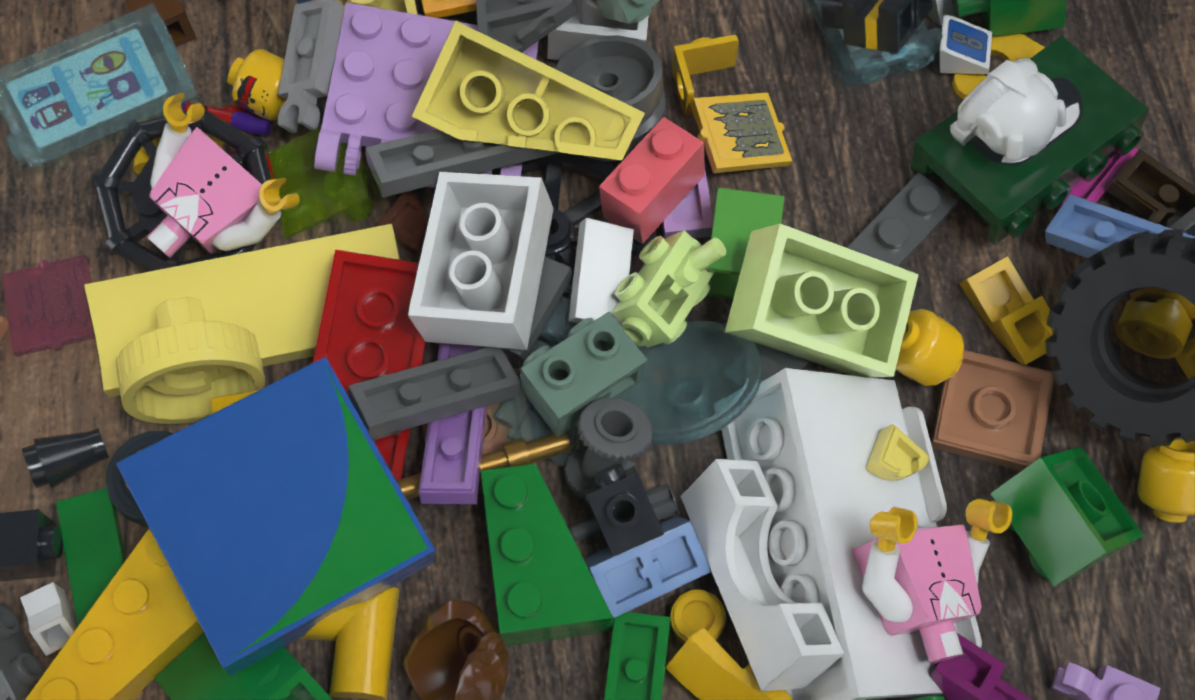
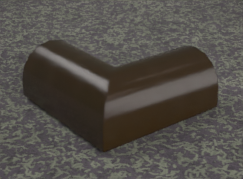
M1141 149L1136 152L1106 190L1148 221L1168 228L1195 207V187Z

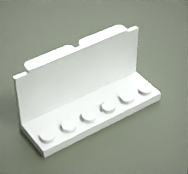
M784 368L718 407L727 459L758 461L778 505L769 528L767 548L769 565L777 585L794 602L822 603L845 653L805 688L787 689L785 691L794 700H866L944 695L931 677L938 662L929 663L920 632L896 636L886 632L877 609L863 592L862 585L864 579L852 552V549L877 538L870 531L869 524L871 518L878 512H889L894 506L914 511L918 520L917 529L937 527L936 522L944 518L947 504L923 412L917 407L902 409L895 380ZM891 424L899 428L930 456L929 462L922 470L899 481L881 479L865 469L880 430ZM975 616L954 623L958 634L981 648L982 640Z

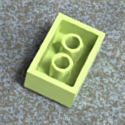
M783 224L753 230L749 237L725 333L853 376L869 378L894 377L919 274Z

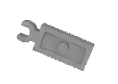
M314 0L296 4L294 7L278 95L287 99L279 111L278 125L291 133H297L298 123L310 130H316L319 124L320 111L316 106L317 98L328 96L344 5L337 0Z

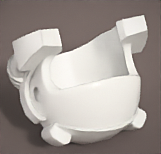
M1026 58L1015 61L1006 60L991 71L958 106V120L950 125V132L952 137L963 146L973 137L977 136L994 152L1005 155L1010 160H1020L1024 157L1036 155L1044 149L1052 137L1056 126L1062 127L1066 124V107L1063 100H1057L1058 92L1053 82L1046 75L1038 72L1037 65L1032 60Z

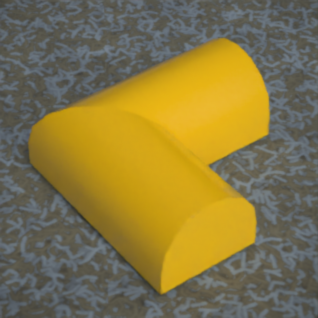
M390 587L363 603L354 604L330 614L299 638L336 641L329 692L331 697L387 700L399 599L398 588Z

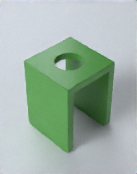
M718 188L711 239L718 238L722 241L726 248V255L708 266V270L714 272L708 282L710 290L706 296L734 299L751 231L781 224L784 196Z

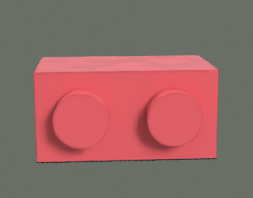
M663 116L599 185L603 218L611 224L634 229L633 239L643 244L704 177V142Z

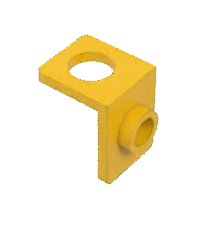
M737 35L714 39L703 37L688 44L674 46L672 76L684 117L692 116L690 102L694 98V88L690 75L735 66L739 45Z

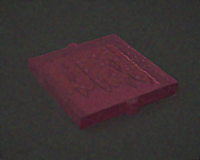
M85 254L51 263L47 260H41L38 266L2 274L12 349L16 357L54 348L55 351H61L64 345L96 338L84 284L92 283L89 261Z

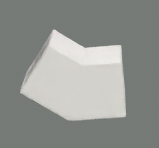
M52 582L20 597L28 617L29 632L46 656L63 648L77 629L76 619L64 589Z

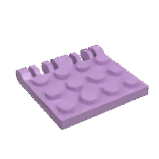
M346 2L322 127L316 147L315 169L336 172L342 142L348 143L344 174L356 175L361 163V146L368 147L437 130L412 117V114L455 21ZM462 23L478 31V25ZM539 41L522 53L536 59ZM522 162L501 167L500 175L521 176ZM492 170L486 171V172H482V173H478V174L491 175V174H492Z

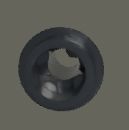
M99 428L88 432L34 438L35 444L22 448L25 462L36 489L48 484L52 489L98 461L109 458Z

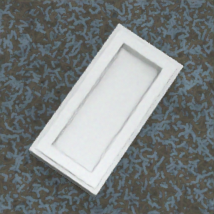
M585 218L579 223L569 322L579 323L586 318H593L595 321L607 312L612 314L620 301L614 294L615 290L629 276L634 229L590 218ZM613 315L617 322L620 325H622V323Z

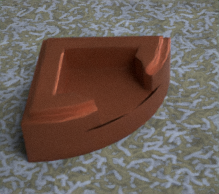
M412 191L403 192L377 222V226L392 224L397 244L418 257L422 252L428 226L426 214L419 198Z

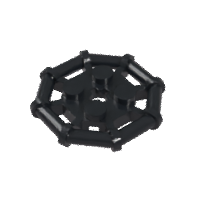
M203 105L205 109L204 116L201 120L188 125L191 133L198 127L205 134L208 133L236 149L237 152L231 157L242 167L247 165L249 173L261 184L267 180H272L265 155V149L267 148L265 141L260 136L252 137L208 111V107ZM165 116L140 122L133 119L126 125L129 129L100 173L92 176L90 185L91 188L96 190L107 237L104 247L109 254H118L145 271L150 272L251 252L256 244L231 251L222 250L220 253L184 261L185 251L194 248L193 245L199 244L192 237L168 259L138 243L139 240L151 233L168 216L149 197L152 190L150 180L157 147L151 140L161 138L165 124L168 121ZM143 146L151 157L134 182L120 180ZM118 194L133 196V204L137 210L139 221L128 229L125 227Z

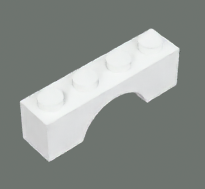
M715 459L681 495V499L761 691L805 688L845 653L823 604L794 602L781 591L773 577L767 548L769 528L778 505L758 461Z

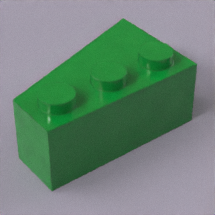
M536 464L481 471L499 630L506 647L613 632V616Z

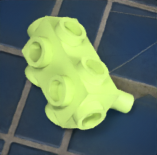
M684 230L665 239L662 236H658L643 248L639 258L645 264L639 273L634 272L618 285L614 294L620 301L612 312L622 323L621 327L637 346L649 348L661 343L668 345L684 332L687 326L685 318L692 307L702 301L710 290L708 282L714 272L709 271L708 266L726 255L724 244L718 238H713L704 245H701Z

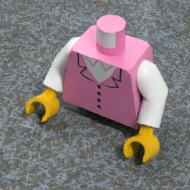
M184 93L167 98L163 105V113L168 122L165 124L156 151L150 180L152 190L149 197L168 216L147 238L169 258L191 237L210 254L219 249L231 251L261 242L281 217V210L291 209L299 204V195L297 193L288 194L281 199L279 189L286 182L285 178L267 180L261 184L198 127L191 133L188 125L201 120L204 116L205 109L201 103L192 104L186 116L181 108L182 101L185 98Z
M976 499L970 502L966 508L965 515L967 522L972 526L970 532L966 531L964 524L917 529L918 520L915 512L894 506L889 512L881 511L871 518L869 524L870 531L877 538L852 549L855 561L864 579L862 585L863 592L877 609L886 632L892 636L920 632L929 663L941 662L963 655L954 623L979 615L982 605L978 591V577L980 567L990 545V541L986 537L988 531L998 534L1004 532L1009 527L1012 520V509L1007 504L984 499Z

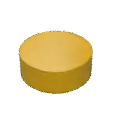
M691 590L682 594L673 604L670 614L671 630L676 639L682 644H685L701 628H704L717 641L723 632L726 622V613L721 601L712 593L704 590Z

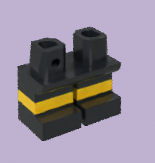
M822 0V25L824 27L843 29L844 44L898 54L913 35L915 29L919 27L931 11L932 0Z

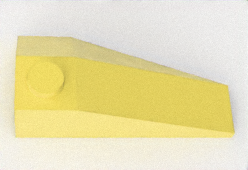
M455 20L412 117L460 140L623 160L645 113Z

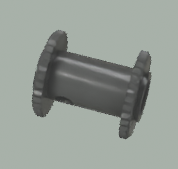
M600 398L589 403L580 412L577 428L579 429L578 434L581 435L580 440L584 441V444L580 445V448H575L574 452H571L570 456L567 457L564 473L570 489L587 502L589 501L585 493V487L594 484L591 478L592 475L620 463L624 470L633 467L635 463L631 462V459H637L638 456H642L643 452H646L651 445L653 430L650 419L642 409L629 401L618 398Z

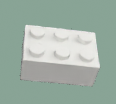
M439 172L408 312L410 320L425 342L527 350L554 209L542 178Z

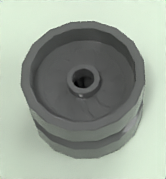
M619 35L592 38L575 45L566 52L555 67L556 70L645 113L624 158L663 116L667 118L661 59L652 47L638 39ZM584 156L585 158L599 160L603 162L621 161L615 159Z

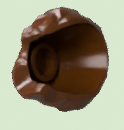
M451 600L445 602L436 611L428 615L426 626L423 627L409 645L408 655L404 658V668L420 700H500L505 691V683L509 671V654L505 648L506 644L498 634L492 620L487 619L484 611H481L478 605L469 601Z

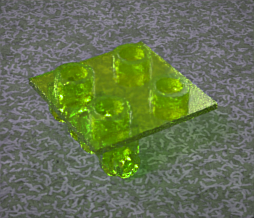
M322 126L269 152L270 161L274 168V179H286V182L279 189L280 198L282 199L286 195L297 193L300 198V202L296 207L281 210L284 236L287 239L343 212L349 214L350 219L353 221L365 220L370 216L369 210L373 207L372 199L368 196L366 186L367 175L363 171L365 168L364 161L361 159L360 168L357 170L356 175L344 174L348 143L341 142L336 172L314 168L316 147Z

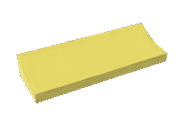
M392 224L84 284L96 337L104 392L109 398L121 396L116 370V358L119 356V352L132 340L159 328L155 309L165 300H175L185 296L201 300L205 321L233 323L252 332L258 342L262 366L314 356L335 249L401 260Z

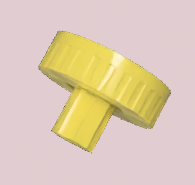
M188 296L175 300H165L155 309L159 328L132 340L119 352V356L116 358V370L123 409L132 417L151 423L184 424L198 422L212 414L211 398L259 390L265 386V376L255 335L249 332L248 329L233 323L205 321L201 300Z

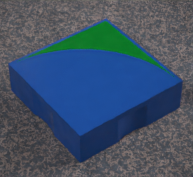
M326 357L116 463L219 662L230 677L301 638L330 614L345 607L363 603L434 563L435 548Z

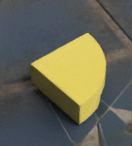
M891 424L880 430L865 469L881 479L899 481L922 470L929 462L930 456L899 428Z

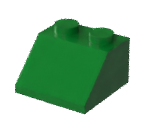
M1082 446L1039 458L990 493L995 501L1011 507L1012 520L1008 528L1017 532L1029 550L1028 556L1032 566L1041 576L1048 578L1053 587L1078 576L1145 536Z

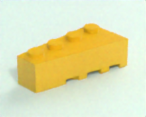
M150 528L25 700H136L143 694L142 690L154 680V677L204 633Z

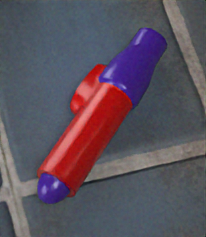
M187 102L181 105L182 111H187L192 104L196 103ZM226 105L221 109L207 106L209 112L247 134L262 136L270 134L271 121L257 118L251 115V112L241 107Z

